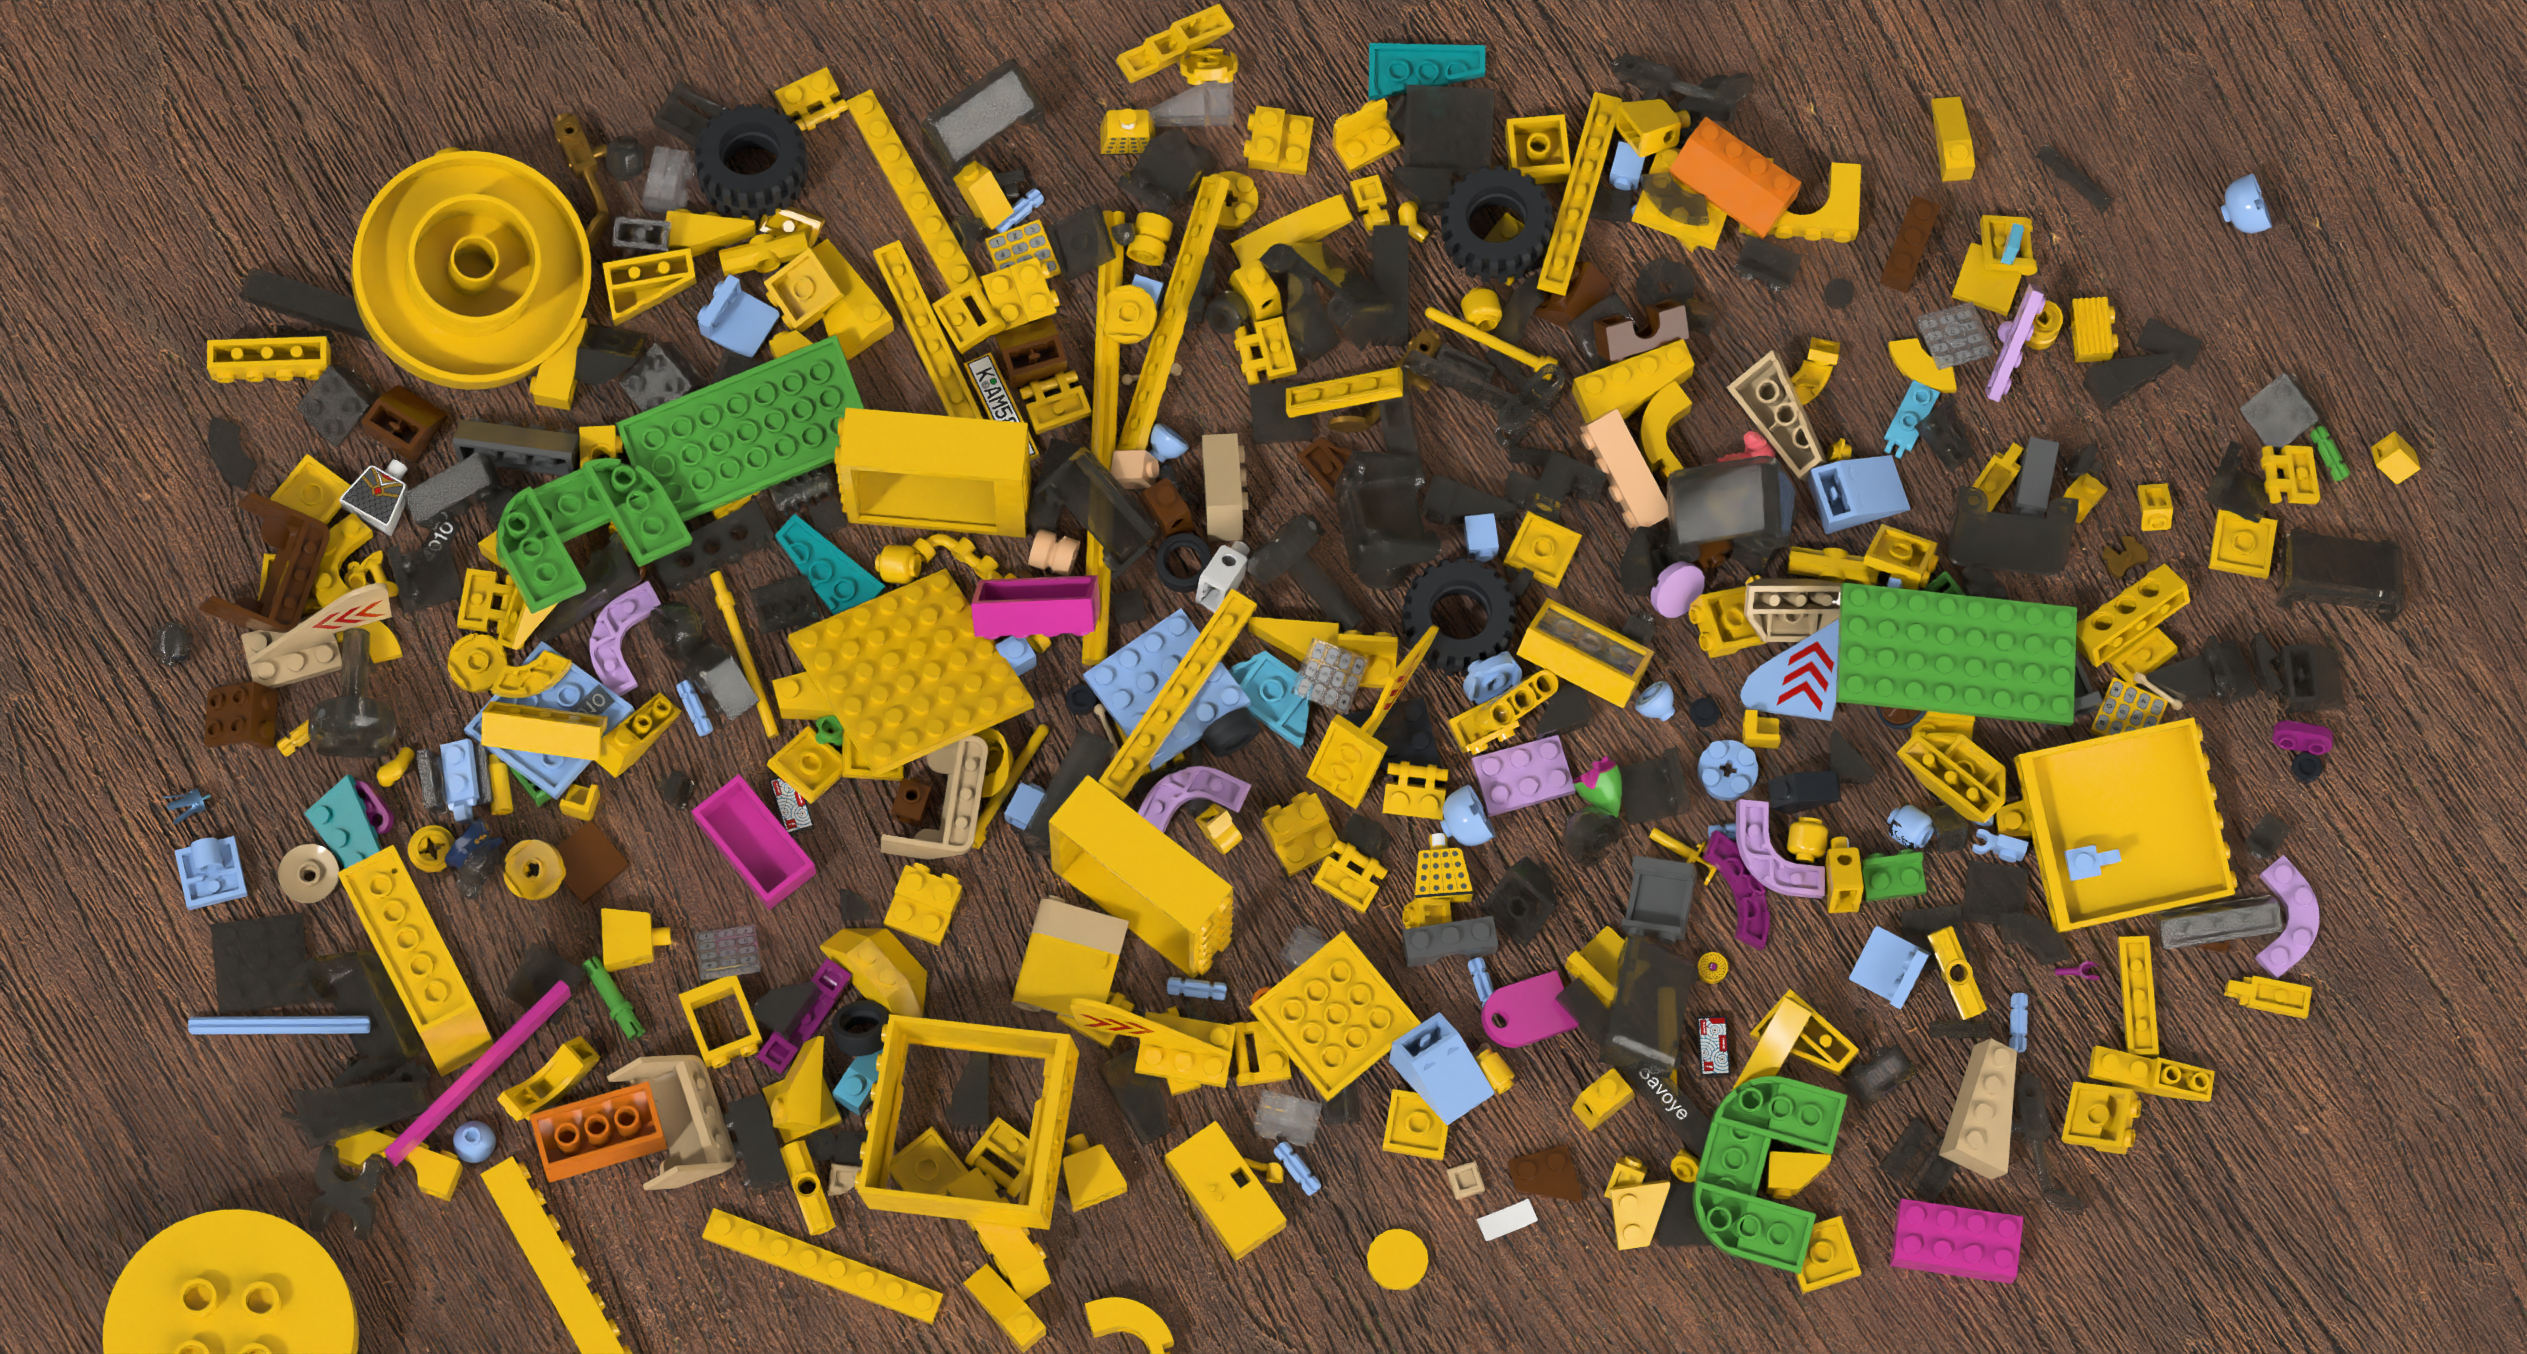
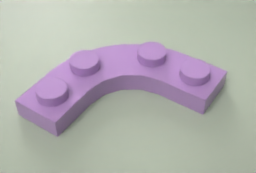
M649 581L611 601L597 617L590 638V656L594 670L601 683L619 697L638 687L622 657V639L627 630L633 625L663 609Z
M1203 766L1187 767V769L1174 774H1168L1157 782L1144 799L1138 814L1164 833L1179 806L1192 799L1203 798L1211 800L1239 813L1251 785L1214 768Z
M1738 800L1736 802V841L1740 856L1750 873L1764 886L1784 895L1819 899L1824 897V866L1803 865L1786 861L1776 853L1771 845L1769 837V802Z
M2284 855L2259 876L2276 894L2286 909L2287 923L2284 932L2255 958L2274 980L2280 978L2305 956L2312 946L2319 928V907L2316 896L2306 879Z

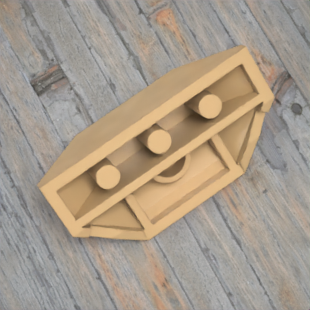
M1757 579L1747 584L1744 615L1763 642H1801L1839 619L1840 588L1843 583L1817 579Z

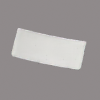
M1529 1199L1477 1219L1486 1241L1538 1221Z

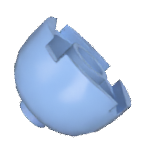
M2254 174L2245 175L2233 181L2225 192V205L2221 206L2226 223L2232 221L2236 229L2252 234L2272 227L2267 205L2263 201L2262 192Z
M1470 785L1461 787L1449 795L1443 805L1444 820L1440 821V824L1448 838L1454 836L1460 844L1477 846L1496 836L1489 818L1487 819L1481 801Z

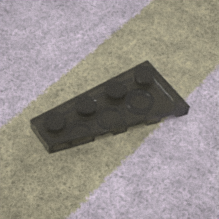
M615 531L609 537L611 542L602 551L597 549L589 557L592 561L579 572L586 584V590L559 602L535 629L539 641L547 644L641 580L631 554L618 531Z

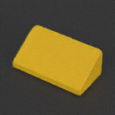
M791 206L785 210L779 207L775 210L776 214L769 217L766 214L762 215L758 230L776 237L805 230L810 248H814L825 222L824 218Z

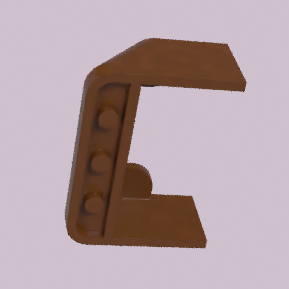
M250 492L238 502L237 507L264 518L260 530L261 537L265 543L278 549L260 600L257 601L252 598L243 597L234 603H230L212 595L200 604L199 610L243 628L286 633L295 628L300 621L329 542L330 532L322 521Z

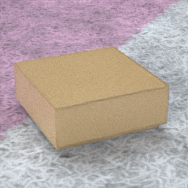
M1476 1161L1446 1170L1455 1201L1485 1192Z

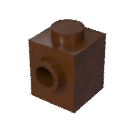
M912 777L910 780L902 778L891 809L893 820L921 828L932 797V789L930 786H927L928 783L915 777Z

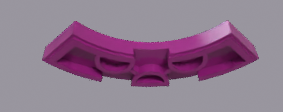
M1715 830L1711 833L1702 859L1713 865L1724 876L1734 894L1738 912V923L1734 938L1761 951L1765 948L1770 926V912L1767 910L1765 887L1745 866L1737 844L1723 833Z

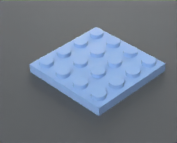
M1181 608L1083 674L1084 680L1127 738L1131 735L1200 635ZM1221 661L1148 766L1152 772L1203 738V732L1215 720L1233 710L1247 708L1251 705L1249 698Z
M541 641L521 665H527L534 661L544 650L559 656L562 655ZM572 663L573 665L557 684L540 694L525 698H505L494 695L488 701V703L496 701L577 712L578 709L583 708L588 714L608 716L607 729L602 734L601 739L635 711L631 704L574 663ZM595 694H601L604 697L605 704L599 707L593 703L592 698ZM595 696V702L602 704L603 699L600 696ZM587 701L592 705L596 712H591L592 709L586 704ZM488 703L464 729L465 733L480 745H482V711ZM483 746L556 800L592 761Z

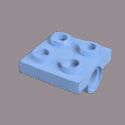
M234 836L220 840L216 838H203L192 842L191 847L175 850L188 910L248 896L237 842Z

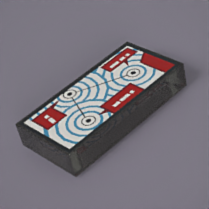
M780 777L768 780L782 826L790 836L814 830L815 826L807 800Z
M1727 1016L1696 1017L1700 1079L1730 1077Z

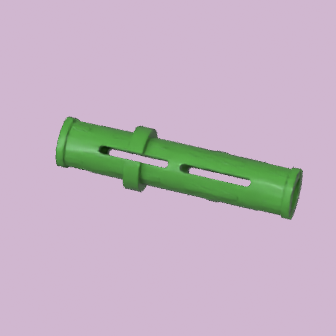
M599 956L592 957V963L590 959L582 964V968L586 971L610 1009L609 1015L612 1020H617L628 1041H634V1035L637 1038L641 1037L645 1033V1029L632 1012V1004L630 1001L626 1002L601 963Z

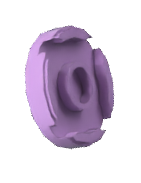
M1679 561L1667 567L1661 572L1657 578L1659 583L1656 587L1653 586L1651 591V603L1654 609L1667 618H1676L1688 612L1691 607L1690 604L1703 592L1705 577L1702 571L1694 564L1687 563L1686 561Z

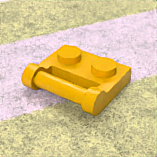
M1982 215L1980 228L1985 270L2015 271L2026 276L2035 274L2037 272V262L2033 259L2030 232L2033 230L2032 220L2026 217ZM2013 223L2023 225L2024 228L2020 243L2021 258L2015 257L2013 264L2008 265L2002 263L2001 258L2008 234Z
M977 278L970 279L932 304L933 309L961 354L990 335L1000 333L1006 327L1003 319L997 317L982 292L983 286ZM968 296H972L987 321L982 326L978 325L964 301Z
M1259 1021L1230 1024L1236 1026L1234 1049L1238 1075H1236L1237 1086L1291 1079L1288 1055ZM1253 1034L1259 1068V1072L1256 1073L1250 1072L1245 1035Z
M997 1116L968 1154L965 1162L971 1167L974 1165L978 1166L986 1174L989 1173L995 1181L1007 1189L1006 1193L1014 1198L1021 1190L1029 1139ZM986 1149L990 1150L1020 1173L1013 1179L982 1156Z

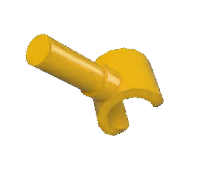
M1244 1158L1249 1167L1267 1172V1182H1283L1284 1170L1278 1163L1265 1164Z

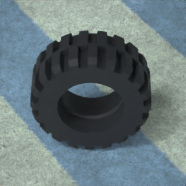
M744 104L737 105L735 110L729 111V109L721 111L719 118L712 117L707 122L708 129L703 128L698 135L699 141L695 143L694 149L699 186L702 193L706 194V199L712 205L717 204L718 210L728 214L731 211L733 212V217L737 218L747 215L750 216V219H759V215L763 214L769 217L775 215V210L779 207L782 210L788 208L790 200L795 201L801 195V188L805 187L808 179L807 173L809 172L806 144L801 134V129L796 123H792L791 117L786 113L782 112L779 115L777 108L768 106L765 109L762 108V104H752V107H745ZM748 148L766 149L778 157L769 169L754 175L738 174L725 166L734 154Z
M1495 165L1496 170H1488L1487 166L1478 168V173L1475 175L1472 172L1463 175V183L1461 184L1459 181H1456L1451 187V194L1446 195L1443 201V209L1441 210L1442 241L1444 242V248L1448 257H1453V264L1458 269L1465 267L1466 275L1475 278L1477 274L1481 276V281L1490 283L1491 278L1498 279L1499 283H1506L1508 277L1514 276L1515 280L1524 277L1526 269L1532 272L1538 267V260L1543 261L1545 259L1553 234L1552 205L1550 199L1546 198L1545 189L1542 185L1536 186L1535 178L1531 175L1526 174L1523 177L1521 176V170L1512 167L1511 171L1504 170V165ZM1505 206L1515 210L1522 216L1525 221V227L1519 235L1509 241L1491 243L1478 238L1470 230L1469 222L1477 212L1486 207Z
M1457 557L1455 563H1450L1448 558L1439 560V566L1434 567V565L1430 564L1424 568L1423 575H1417L1412 581L1411 588L1407 590L1402 612L1403 634L1406 635V644L1409 650H1412L1433 625L1431 612L1433 606L1439 600L1451 595H1464L1473 598L1483 606L1487 613V624L1481 633L1468 639H1453L1438 631L1420 662L1422 663L1425 660L1428 662V669L1436 672L1438 668L1445 670L1444 675L1452 677L1453 672H1461V676L1466 677L1469 674L1468 667L1474 661H1484L1507 651L1514 636L1517 619L1516 599L1514 593L1509 592V583L1504 577L1499 579L1497 577L1498 571L1492 566L1487 570L1482 568V561L1474 559L1473 564L1465 563L1466 557Z

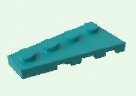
M1369 43L1368 101L1420 91L1430 86L1439 87L1485 77V45Z
M346 775L304 813L345 869L381 851L377 841V832L374 826H371L365 812L367 809L362 798H359L355 789L356 782L353 775Z

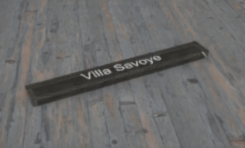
M1578 977L1561 991L1555 999L1701 1160L1710 1121Z

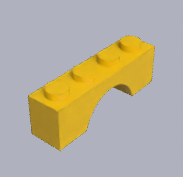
M345 1120L331 1155L336 1162L365 1171L375 1161L386 1158L385 1149L400 1135L389 1130H384L383 1134L371 1130L373 1126L361 1120H355L354 1123ZM421 1142L404 1160L416 1169L418 1187L421 1192L450 1202L463 1166L457 1160V1155L445 1150H441L440 1154L430 1151V1146Z

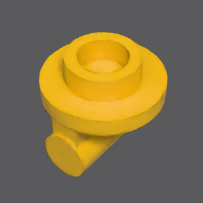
M1681 1148L1671 1162V1170L1679 1180L1688 1183L1694 1182L1700 1160Z

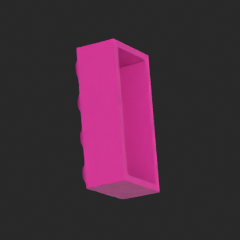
M1098 575L979 580L971 603L975 637L983 636L985 639H996L1000 636L1013 635L1015 638H1025L1032 634L1054 637L1060 633H1073L1076 636H1083L1094 632L1101 609Z
M740 774L691 811L697 825L768 910H771L816 874L814 863Z
M1901 1199L1896 1210L1890 1266L2012 1284L2017 1277L2023 1216Z

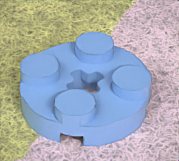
M1501 652L1497 656L1484 661L1477 660L1470 664L1468 667L1469 674L1464 681L1463 689L1471 702L1475 700L1480 705L1504 693L1511 684L1513 686L1521 680L1522 670L1509 652Z
M1734 740L1712 742L1700 757L1697 768L1699 781L1701 780L1702 785L1706 788L1705 791L1716 799L1723 801L1738 799L1752 790L1758 776L1756 755L1747 746ZM1726 763L1732 764V768L1736 769V773H1731L1729 777L1723 776L1724 771L1719 769L1720 766H1725Z

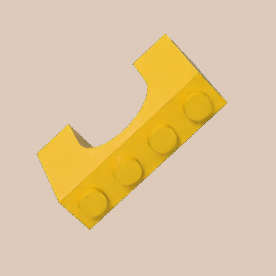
M1767 158L1771 162L1774 161V158ZM1832 162L1829 171L1827 203L1820 210L1808 215H1797L1785 211L1768 234L1775 235V237L1781 239L1799 236L1810 241L1828 238L1839 243L1856 240L1859 229L1861 164ZM1739 223L1740 233H1746V235L1751 237H1759Z

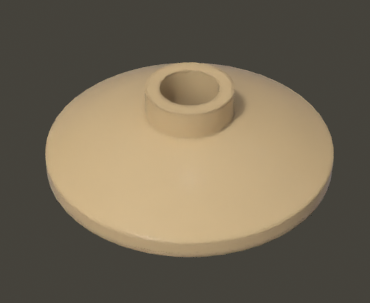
M303 844L293 848L283 857L278 870V879L281 888L291 899L301 903H315L328 897L335 889L339 880L337 874L339 866L334 855L326 848L316 844ZM309 872L316 874L312 881L305 880V876Z

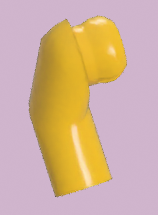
M1406 201L1400 205L1398 210L1400 228L1420 243H1423L1430 231L1417 223L1416 211L1419 210L1418 205L1414 201Z
M408 747L401 748L394 760L379 768L376 776L381 786L390 787L394 784V781L403 776L415 756L413 750Z

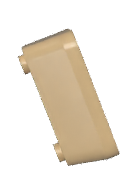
M971 735L927 754V763L933 771L949 774L940 830L923 829L915 835L914 839L882 834L881 853L929 860L962 855L970 851L974 843L988 757V746L982 738Z
M696 1055L639 1057L607 1076L609 1082L630 1081L631 1086L646 1081L650 1083L671 1157L661 1162L660 1175L643 1184L644 1190L679 1188L723 1173L734 1167L736 1164V1154L707 1067L701 1058Z

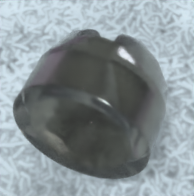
M1134 223L1119 224L1111 227L1112 237L1118 245L1126 246L1134 241Z

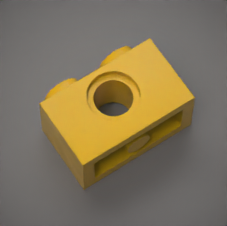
M615 425L579 427L580 469L583 467V463L595 460L599 455L605 454L610 458L618 459V453H623V442L621 436L617 434Z

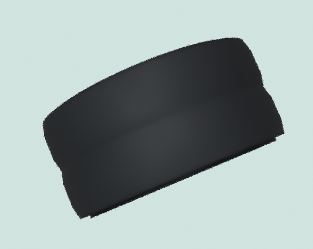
M1239 708L1215 720L1206 728L1202 736L1212 754L1216 758H1220L1246 746L1258 735L1260 728L1247 708Z

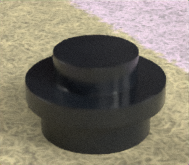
M1705 697L1695 700L1689 711L1692 722L1699 727L1714 725L1720 714L1717 703Z

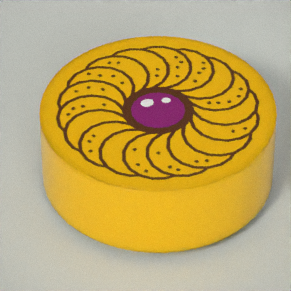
M1716 952L1704 954L1697 965L1698 976L1708 984L1721 982L1728 971L1726 959Z

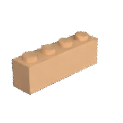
M1617 409L1609 410L1580 427L1583 432L1580 435L1581 440L1588 450L1592 449L1597 459L1594 461L1595 466L1601 476L1607 477L1611 485L1608 487V490L1614 501L1620 502L1625 512L1622 513V516L1630 529L1634 528L1635 531H1643L1673 514Z

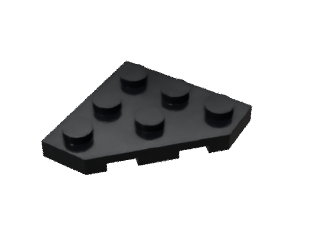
M1424 697L1394 703L1372 736L1388 746L1378 769L1387 774L1389 762L1401 764V761L1423 767H1428V764L1437 765V768L1442 769ZM1375 708L1341 716L1361 728L1370 718ZM1408 777L1407 784L1425 786L1426 779ZM1435 780L1434 787L1444 785L1445 781Z

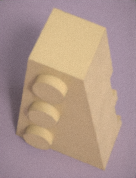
M1237 433L1202 435L1207 541L1243 540V510H1248V492H1242L1241 488L1242 486H1247L1246 468L1240 469V463H1245L1244 445H1238Z

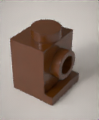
M1715 528L1689 543L1683 553V557L1688 563L1697 566L1705 575L1709 566L1711 569H1714L1725 562V556L1727 552L1733 549L1730 539L1725 534L1722 535L1718 528Z

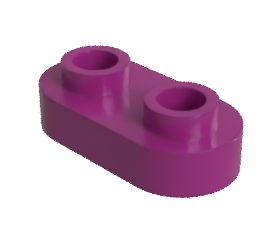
M2285 720L2274 725L2272 740L2274 744L2282 749L2321 755L2332 749L2333 733L2330 729L2323 726Z
M355 781V789L359 798L363 791L366 794L364 804L367 810L365 812L371 826H374L377 835L387 833L394 823L391 809L372 784L366 781ZM381 814L383 822L379 825L377 818Z

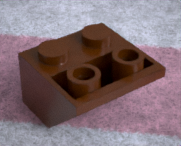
M1575 262L1566 296L1537 289L1536 287L1525 309L1529 313L1565 330L1586 331L1611 281L1590 262Z
M1051 318L1005 330L994 335L1011 389L1029 384V382L1037 379L1040 381L1054 377V374L1062 371L1064 373L1067 372V359L1059 334Z
M398 384L376 400L361 423L367 435L415 463L447 419L448 414Z

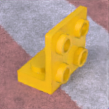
M1385 98L1379 101L1371 100L1367 102L1360 111L1352 115L1351 113H1346L1339 117L1334 124L1332 146L1349 174L1400 148L1399 140L1386 121L1388 103Z
M1355 630L1338 634L1336 671L1344 673L1341 686H1345L1348 678L1354 676L1358 679L1356 687L1385 688L1389 677L1396 670L1398 637H1392V634L1387 632H1378L1374 636L1362 635V632ZM1344 653L1350 654L1352 657L1346 670L1340 669L1338 666ZM1357 658L1365 661L1362 672L1359 675L1352 673V667Z
M1606 926L1579 953L1575 950L1567 958L1565 968L1607 1009L1625 994L1650 968L1649 964L1609 926Z

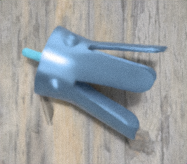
M198 788L190 790L187 794L163 796V798L186 796L168 803L166 807L169 810L191 806V808L174 819L173 824L175 825L194 813H201L206 810L203 800L211 797V795L201 797Z

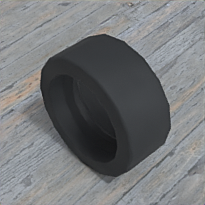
M1179 533L1171 535L1162 542L1157 550L1156 571L1158 578L1165 587L1174 592L1188 593L1196 591L1201 574L1212 560L1210 549L1203 539L1194 534ZM1188 547L1194 549L1200 555L1201 568L1195 576L1181 579L1171 575L1167 569L1166 561L1168 555L1174 549Z
M867 1000L856 1001L843 1006L835 1013L832 1019L836 1046L842 1052L852 1056L871 1055L882 1050L884 1042L881 1040L883 1025L888 1024V1011L883 1005ZM874 1023L877 1025L874 1029L865 1033L855 1034L846 1032L857 1024Z

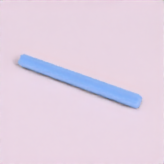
M368 1016L190 1017L188 1021V1030L191 1034L369 1033L371 1029V1020Z

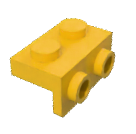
M1496 697L1447 721L1462 753L1471 751L1475 755L1489 748L1487 742L1498 738L1499 742L1515 735L1513 729L1520 726L1518 720L1493 732H1487L1479 726L1477 721L1479 710ZM1493 710L1494 719L1499 721L1497 713Z

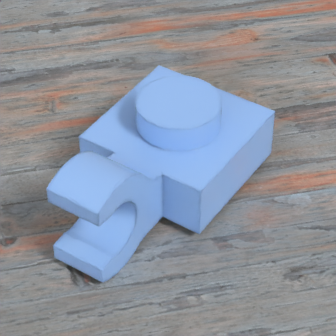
M1978 829L1976 836L1983 838L1986 844L1984 846L1974 844L1972 851L1976 854H1985L1993 850V853L1998 854L2000 859L2016 862V860L2022 861L2029 842L2002 834L1996 836L1987 830Z
M2095 845L2064 852L2070 881L2102 875L2100 866L2121 861L2119 849L2097 854Z

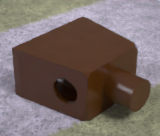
M1168 477L1142 491L1139 502L1164 540L1171 535L1179 533L1189 534L1194 531L1190 510ZM1180 520L1179 524H1177L1176 526H1172L1174 522Z

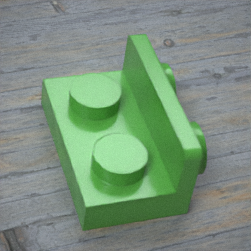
M1906 849L1897 852V855L1885 857L1884 853L1868 855L1867 859H1864L1861 864L1866 902L1925 895L1927 890L1922 866L1923 852L1915 853L1913 849Z

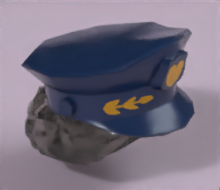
M481 818L468 826L464 833L454 841L445 856L447 867H457L460 870L459 878L455 883L457 890L461 896L470 900L478 898L486 879L490 874L494 873L495 864L500 865L502 863L498 846L502 843L503 838L492 837L489 834L491 830L487 822Z

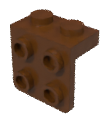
M255 681L210 689L207 696L204 744L213 748L245 742L263 750L273 749L278 691Z

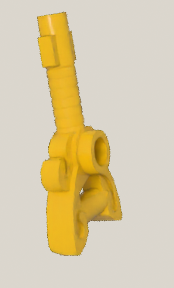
M381 550L372 553L361 565L354 561L348 564V573L345 574L344 581L351 591L369 585L365 574L370 571L375 583H384L386 585L389 597L397 596L399 593V587L395 583L388 581L382 570L383 553ZM310 593L304 611L307 612L313 609L314 612L322 610L323 608L317 602L313 593Z

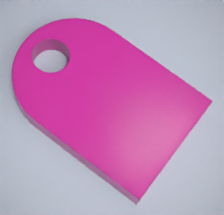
M1557 970L1499 988L1486 1000L1481 1013L1482 1024L1488 1036L1496 1043L1510 1048L1522 1047L1577 1029L1579 1026ZM1492 1015H1501L1506 1021V1027H1496L1492 1023Z

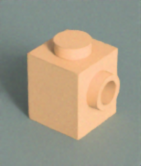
M1146 450L1113 452L1110 480L1122 489L1149 488L1155 484L1156 477L1159 475L1158 460Z

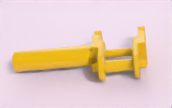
M1654 827L1649 838L1687 859L1686 863L1698 861L1709 867L1710 873L1704 882V885L1708 886L1717 869L1699 857L1701 852H1704L1706 849V841L1704 840L1702 845L1698 843L1697 848L1699 850L1697 852Z

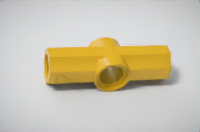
M805 230L778 237L770 234H760L753 237L749 244L720 250L719 257L725 277L729 274L734 275L751 270L768 273L778 269L780 263L795 259L807 250L809 245Z
M1791 546L1787 573L1817 577L1823 581L1851 582L1876 586L1879 571L1863 564L1864 557L1849 555L1843 549L1825 548L1821 551Z
M1952 925L1927 935L1941 969L1942 979L1947 983L1961 1019L1965 1020L1986 1011L1987 1008L1973 977L1972 967L1966 961ZM1956 964H1959L1964 971L1963 977L1959 981H1954L1950 977V969Z
M805 1140L786 1144V1146L779 1150L810 1236L828 1232L835 1228L836 1225ZM804 1182H813L816 1185L815 1190L810 1194L801 1193L799 1188Z

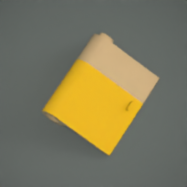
M1049 895L1047 899H1041L1011 1001L1012 1005L1031 1012H1040L1043 1009L1074 1018L1070 1008L1071 999L1082 998L1106 1003L1129 921L1066 904L1065 900L1058 896Z

